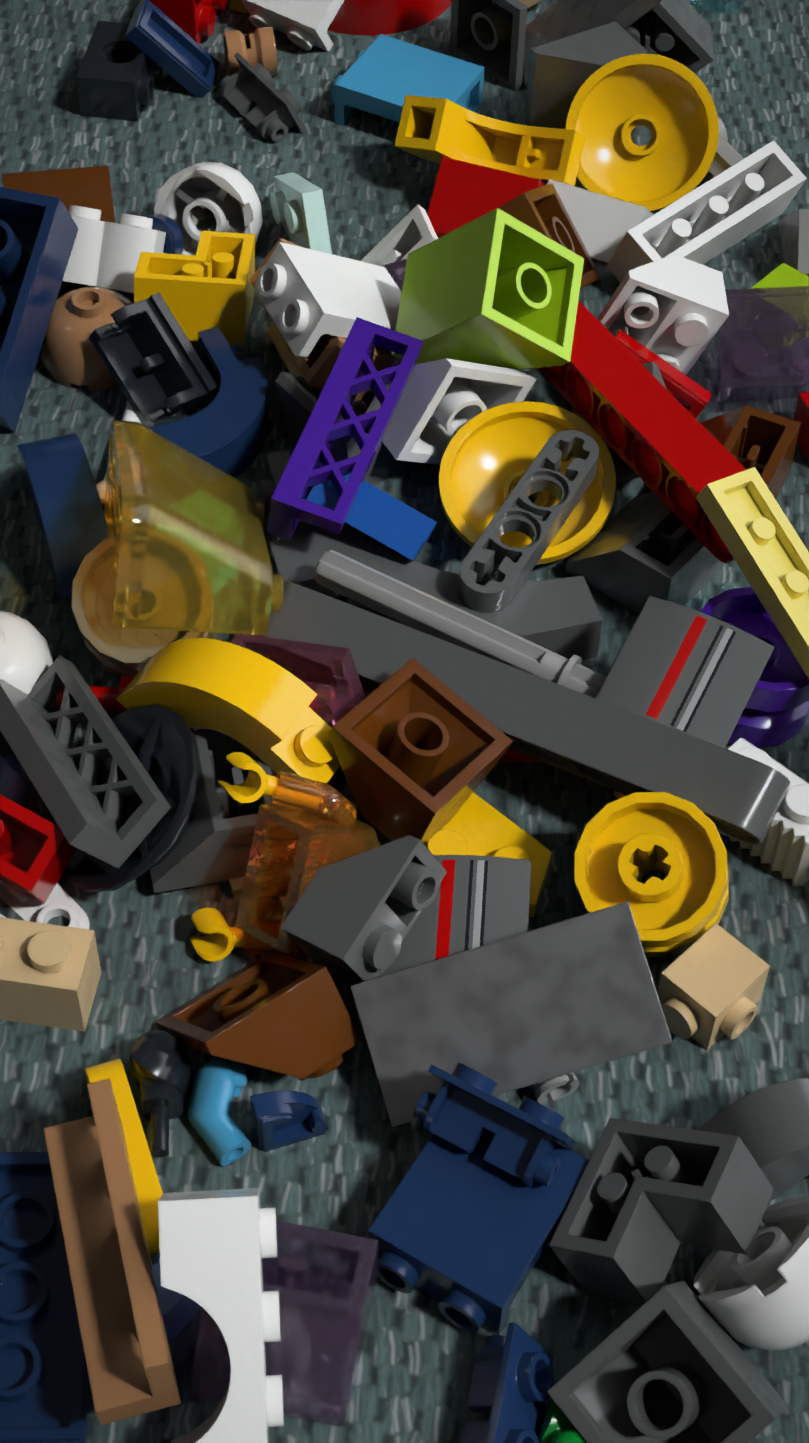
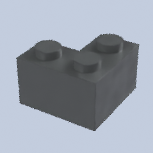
M662 0L624 29L648 51V54L671 58L689 68L693 73H697L714 60L711 26L687 0Z
M609 1118L549 1246L585 1292L597 1298L642 1307L660 1291L681 1243L747 1255L774 1188L739 1136Z

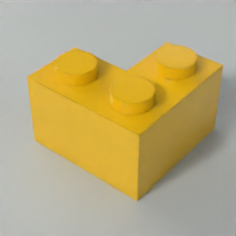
M201 231L196 255L141 252L134 274V303L160 293L189 341H198V332L219 326L229 345H245L255 289L250 282L255 273V234Z

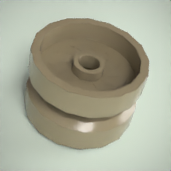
M131 529L105 538L84 557L73 579L71 608L87 650L107 673L119 678L122 675L136 676L154 654L171 642L186 638L211 639L213 635L214 603L212 588L202 560L183 541L161 531ZM147 603L150 609L145 612L135 610L138 605Z

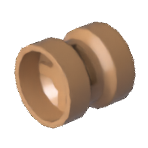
M272 27L256 28L251 34H243L239 30L223 31L225 64L228 75H233L241 69L234 56L238 52L252 66L259 62L271 76H277L276 45Z

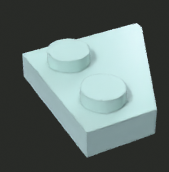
M294 172L274 176L276 192L270 194V203L276 223H282L292 243L304 248L332 254L322 189Z

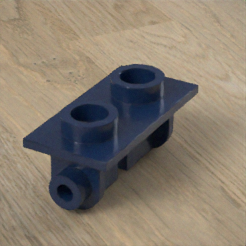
M457 1063L452 1075L431 1064L428 1071L443 1083L437 1094L426 1090L415 1107L413 1116L424 1122L423 1130L429 1134L433 1133L472 1154L484 1129L495 1133V1136L483 1158L484 1161L517 1177L530 1187L536 1181L548 1187L561 1164V1159L551 1154L556 1142L573 1149L576 1143L566 1133L559 1130L565 1117L525 1096L519 1108H515L492 1096L498 1084L497 1082L461 1063Z
M516 1322L508 1323L506 1336H487L485 1346L478 1348L475 1352V1364L467 1407L474 1413H490L489 1421L464 1422L460 1443H540L538 1436L543 1424L546 1401L550 1398L547 1391L554 1386V1371L552 1367L554 1357Z

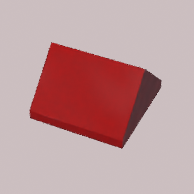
M442 156L427 215L437 237L440 238L504 205L524 192L545 186V184L539 179Z

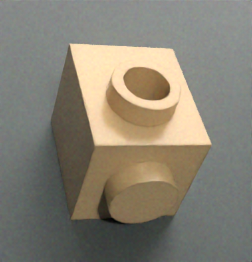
M716 923L661 973L657 994L668 1029L680 1038L688 1039L691 1037L706 1050L724 1034L730 1039L737 1038L750 1025L757 1014L758 1006L756 1004L761 1000L770 965Z

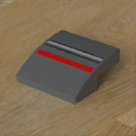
M649 596L595 699L725 748L774 650V646L710 615L667 600Z
M433 855L447 873L439 885L434 901L421 912L402 942L397 959L390 967L383 971L380 977L528 932L531 861L478 855Z

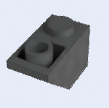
M411 835L402 837L318 869L280 928L311 958L357 982L362 983L378 978L397 959L402 942L421 912L434 901L439 885L447 871L421 840Z

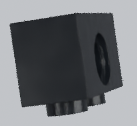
M107 21L97 22L76 76L80 116L138 122L143 106H151L154 97V76L161 77L163 69L125 37L129 24Z

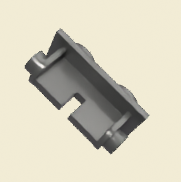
M237 52L234 56L241 69L233 75L226 76L221 81L220 89L223 100L242 117H245L247 122L266 141L272 139L274 142H281L286 138L288 131L293 126L302 134L306 133L298 117V114L303 110L294 95L286 87L278 91L275 88V81L259 62L252 66Z

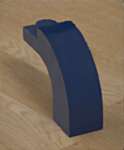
M219 326L198 332L199 357L218 386V389L213 393L215 399L206 408L192 416L151 428L155 467L174 504L192 499L198 494L210 493L237 478L254 462L267 438L269 427L268 387L263 361L260 355L243 359L240 349L237 346L230 347Z
M76 433L17 445L21 463H17L21 482L31 497L41 530L54 588L61 599L72 596L73 579L84 557L105 538L110 537L96 483L84 448Z

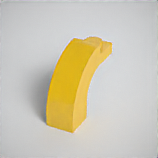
M406 95L394 146L437 164H440L443 156L539 179L544 184H548L549 179L575 186L586 136L576 130L528 126L497 120L472 112L446 98Z
M186 638L171 642L149 659L116 699L126 709L158 704L181 715L189 728H208L223 733L250 749L285 782L322 791L340 766L328 735L331 727L309 707L317 694L304 682L275 662L233 643L210 638Z

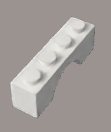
M259 1188L163 1193L158 1200L161 1286L187 1296L206 1310L223 1334L231 1366L229 1385L217 1408L203 1423L188 1433L172 1440L171 1443H269L268 1427L284 1426L282 1375H266L265 1342L281 1341L279 1291H263L262 1258H277L276 1208H260Z

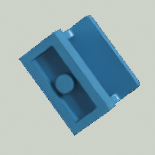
M380 34L366 50H362L353 65L343 75H339L336 78L331 90V102L335 105V123L344 125L358 109L400 122L406 95L446 98L477 113L483 103L485 67Z

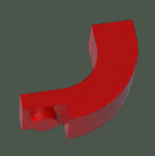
M344 0L327 31L361 36L400 33L431 22L446 11L451 5L452 0Z

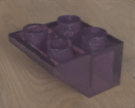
M276 1220L277 1258H262L263 1291H279L281 1341L265 1342L266 1375H282L284 1415L345 1427L378 1280L379 1240ZM202 1308L190 1394L191 1396L221 1401L229 1385L231 1375L229 1352L218 1325L206 1310Z

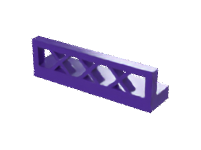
M356 318L273 493L267 533L290 541L299 520L340 535L421 354L422 340L364 319ZM375 346L403 355L401 363L377 371L372 363ZM391 383L389 390H387L385 385ZM372 389L381 404L380 409L356 416L352 405L357 394ZM371 428L367 436L364 430ZM352 434L361 450L360 454L335 462L331 455V450L337 438ZM350 474L348 481L346 483L343 476ZM331 480L340 497L334 510L306 500L314 485Z

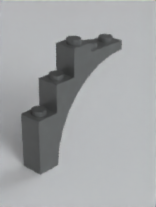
M289 450L266 454L267 478L258 480L259 498L264 514H269L271 498L291 457ZM299 520L290 541L272 535L273 540L269 541L270 566L261 568L262 586L267 603L271 602L279 584L282 581H289L403 624L330 590L315 581V569L318 561L327 550H334L567 659H570L573 655L581 657L582 660L598 657L603 620L584 576L539 581L525 580L512 601L504 609L496 612L482 613L466 606L459 597L458 573L441 571L398 556L360 536L346 524H344L339 535ZM487 579L484 582L476 581V583L485 586L490 580L497 581V579Z

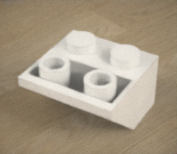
M676 254L669 255L629 270L597 319L613 336L621 329L677 370L687 375L729 316L723 274L718 270Z

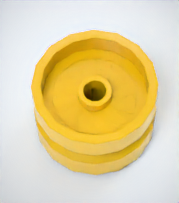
M666 792L632 793L608 803L586 824L575 849L574 881L587 912L591 913L628 901L646 957L670 958L681 954L716 923L719 925L729 901L727 850L715 823L694 803ZM650 870H659L666 877L662 881L658 877L652 876L645 884L641 883L643 875Z

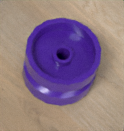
M752 587L728 589L709 599L700 612L731 624L774 646V650L740 716L728 744H734L739 738H744L757 748L781 745L797 735L809 718V678Z

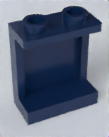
M484 1129L472 1154L432 1134L369 1228L368 1261L374 1264L373 1270L375 1274L391 1288L402 1293H411L413 1288L439 1302L440 1312L457 1327L468 1332H477L481 1327L493 1335H500L506 1325L507 1313L511 1303L555 1233L589 1160L556 1142L551 1154L560 1158L561 1164L553 1181L548 1187L537 1181L530 1187L517 1177L483 1160L495 1133Z

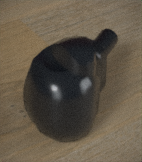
M164 1030L148 1031L136 1039L130 1051V1062L136 1085L141 1090L140 1104L145 1118L151 1120L150 1153L153 1157L162 1158L169 1155V1119H176L183 1114V1100L189 1085L192 1065L187 1049L182 1041Z

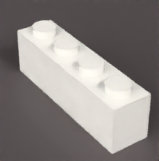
M773 140L628 230L609 261L607 268L621 283L629 270L672 254L703 265L783 214L807 178Z

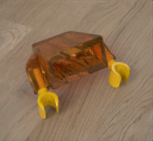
M233 752L228 754L226 759L238 768L249 770L248 776L245 781L238 785L218 781L219 785L234 800L240 803H251L265 795L270 797V804L259 806L235 927H229L224 916L215 908H202L194 912L191 919L198 931L210 935L205 937L193 936L190 937V941L197 954L210 962L224 959L231 953L234 947L243 948V954L246 955L278 953L286 956H302L306 952L280 927L318 869L381 846V844L377 840L374 827L357 820L354 805L329 784L280 770L276 777L270 776L249 755L242 752Z

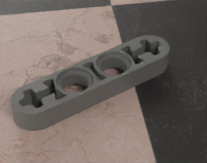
M563 430L555 433L548 439L461 564L458 587L459 597L466 606L475 611L488 613L504 609L512 601L595 478L599 448L593 437L577 430ZM571 457H576L566 468L565 476L560 473L561 461L567 462ZM545 491L554 494L560 501L550 507H541L532 503L528 497L535 492ZM517 531L529 536L532 542L522 548H513L502 543L499 538L505 533ZM494 563L499 565L497 581L490 580L485 586L476 583V581L484 582L493 571Z

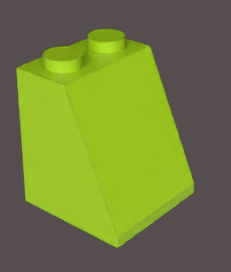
M496 208L408 254L395 331L423 341L421 354L416 365L448 358L517 370L562 366L569 363L571 359L584 258ZM391 353V356L402 361L403 355Z

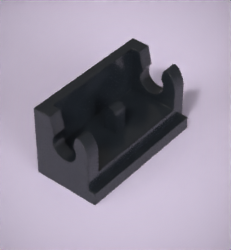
M160 293L116 310L111 314L115 321L114 323L95 329L88 337L147 432H150L152 427L180 420L195 413L218 389L215 381Z

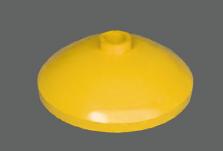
M643 53L623 56L600 67L588 77L576 93L566 121V129L576 130L586 136L577 178L581 184L589 191L646 207L649 211L669 206L699 185L713 162L719 138L717 111L704 83L683 64L656 54ZM645 127L650 132V141L646 145L638 146L633 143L631 133L635 128Z
M533 401L511 402L481 412L457 431L449 442L441 460L439 495L448 522L459 537L469 546L473 547L548 439L555 433L563 430L585 432L593 437L599 448L595 478L536 565L554 562L572 555L586 546L599 533L608 519L614 502L616 473L611 454L601 436L592 426L576 414L547 403ZM571 457L567 462L561 461L560 473L565 476L566 468L576 457ZM545 491L535 492L530 495L536 501L534 504L541 507H550L560 501L557 496ZM517 531L505 533L499 538L502 543L513 548H522L532 542L529 536Z

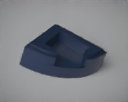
M272 1091L250 1096L252 1128L259 1150L268 1152L326 1134L325 1131L329 1130L320 1103L309 1094L298 1091Z

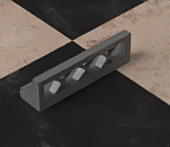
M59 655L33 686L29 694L0 679V731L68 843L116 868H120L171 806L72 662ZM65 685L60 711L48 713L46 707ZM88 722L83 747L72 749L77 724ZM113 757L108 784L96 786L101 759ZM138 795L142 800V804L125 824L121 826L120 822L125 797Z

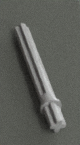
M327 550L316 566L315 581L330 590L418 631L595 698L606 677L581 665L582 659L577 655L567 659L334 550Z

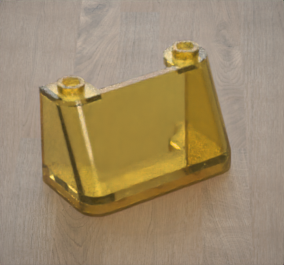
M112 420L104 500V515L109 535H114L115 538L112 572L113 575H116L114 601H112L111 608L112 627L268 636L270 612L280 613L282 608L283 576L281 574H272V565L262 529L263 500L254 498L253 490L249 485L140 423Z

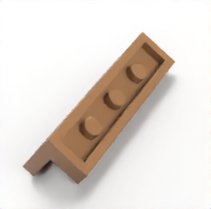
M110 1078L87 1084L93 1116L44 1128L95 1413L100 1426L181 1404L123 1125Z

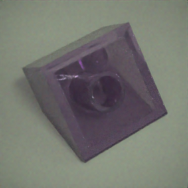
M809 286L725 289L729 316L715 334L717 400L798 398L799 393L808 392Z

